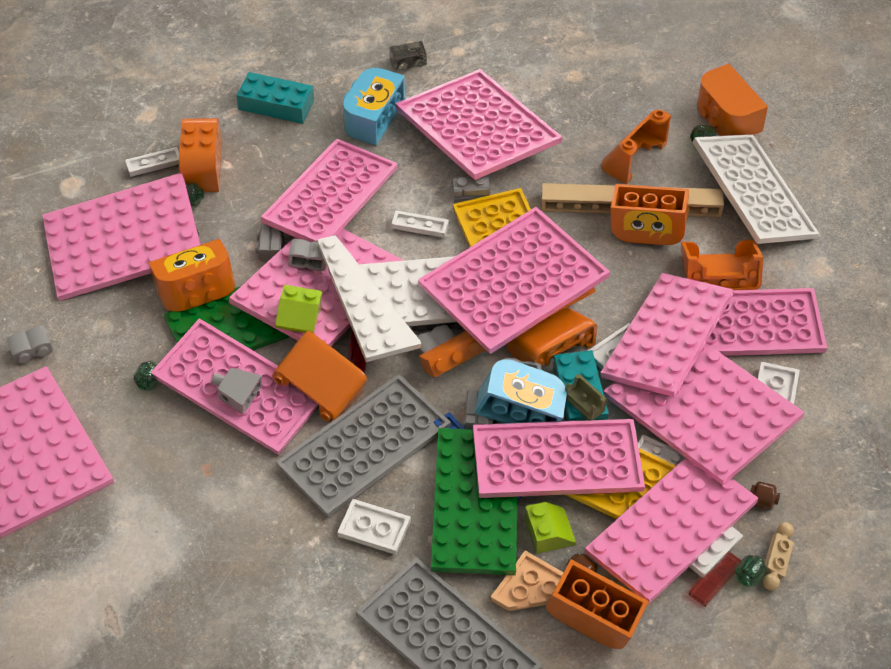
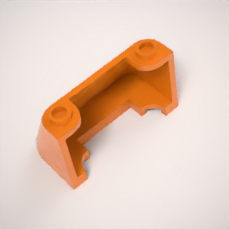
M663 110L652 111L603 158L602 170L627 185L632 180V174L630 173L632 156L641 147L651 150L652 146H659L660 149H663L667 145L671 115Z
M742 240L738 242L735 254L699 255V247L695 242H681V256L685 278L733 290H758L760 288L764 257L755 240Z
M567 307L542 320L508 342L507 350L515 359L521 362L532 361L542 366L545 364L547 367L550 365V359L554 355L560 354L576 344L580 347L585 345L587 349L594 346L598 327L592 319Z
M307 331L298 340L272 374V378H274L278 385L287 386L291 383L320 406V417L329 423L345 413L358 399L367 382V377L363 371L310 331Z

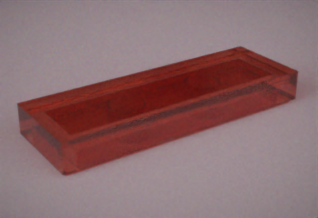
M728 552L704 578L701 577L688 595L706 607L742 566L743 561L731 552Z

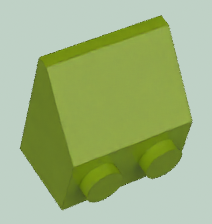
M284 284L280 296L275 328L302 333L307 331L314 333L321 310L322 291Z
M548 502L526 506L525 522L536 554L576 545V540L564 508Z

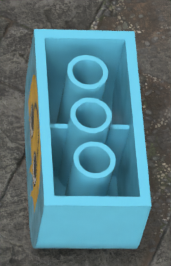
M370 68L359 75L357 80L352 83L349 92L345 93L343 100L344 128L348 136L377 146L398 113L395 103L405 100V76L381 68Z
M500 360L494 364L479 389L474 413L504 424L561 422L564 415L567 392L563 382L553 374L513 360Z

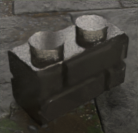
M422 41L389 47L390 61L394 71L427 65V53Z

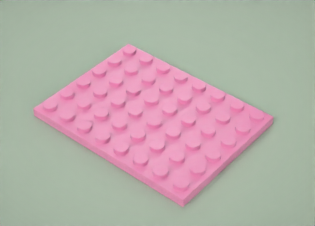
M481 69L395 103L396 110L474 180L562 142L560 134Z
M180 173L42 215L56 294L59 301L150 274L148 262L201 245L183 174Z
M535 207L418 279V285L491 354L610 277V271L541 210Z
M342 229L337 235V238L358 264L404 261L345 229ZM291 241L229 297L230 304L275 328L280 296L284 284L322 291V302L314 334L329 346H332L351 327L327 266L324 271H315L307 267L294 268L288 265ZM276 328L297 341L305 334Z
M705 343L675 397L619 382H614L603 391L604 396L689 461L694 462L697 467L722 486L804 417V411L707 343Z
M47 366L0 387V538L114 483L113 477Z

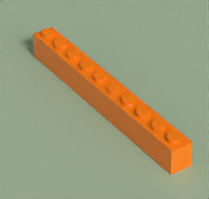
M591 288L550 316L595 293V288ZM465 331L419 355L425 373L437 377L486 351V349Z

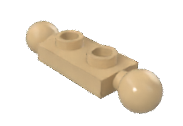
M788 522L779 524L777 533L772 535L763 570L769 573L764 577L763 585L770 591L776 590L780 585V580L785 577L794 542L788 539L794 533L793 526Z

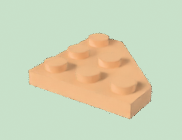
M525 550L516 562V576L506 575L491 595L490 601L507 611L547 605L563 572Z

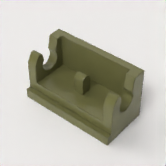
M580 374L574 377L572 385L569 382L566 384V400L589 421L594 420L605 411L607 398Z

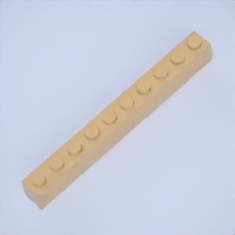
M542 183L541 211L611 214V203L615 186ZM682 188L689 189L688 216L722 217L724 208L722 189Z

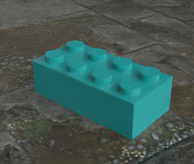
M248 72L236 95L238 110L301 124L304 123L314 102L312 85Z
M592 350L554 355V375L565 386L568 382L572 385L574 377L580 374L604 396ZM566 400L564 409L565 421H589ZM607 405L605 411L594 420H608Z

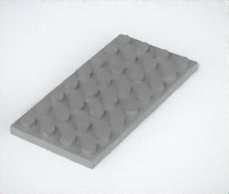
M398 374L277 460L276 466L329 518L352 501V499L356 498L438 437V428H449L451 422ZM440 418L442 422H440L441 425L437 427L434 421Z
M417 557L356 611V616L416 669H542L540 661L436 573L431 571Z

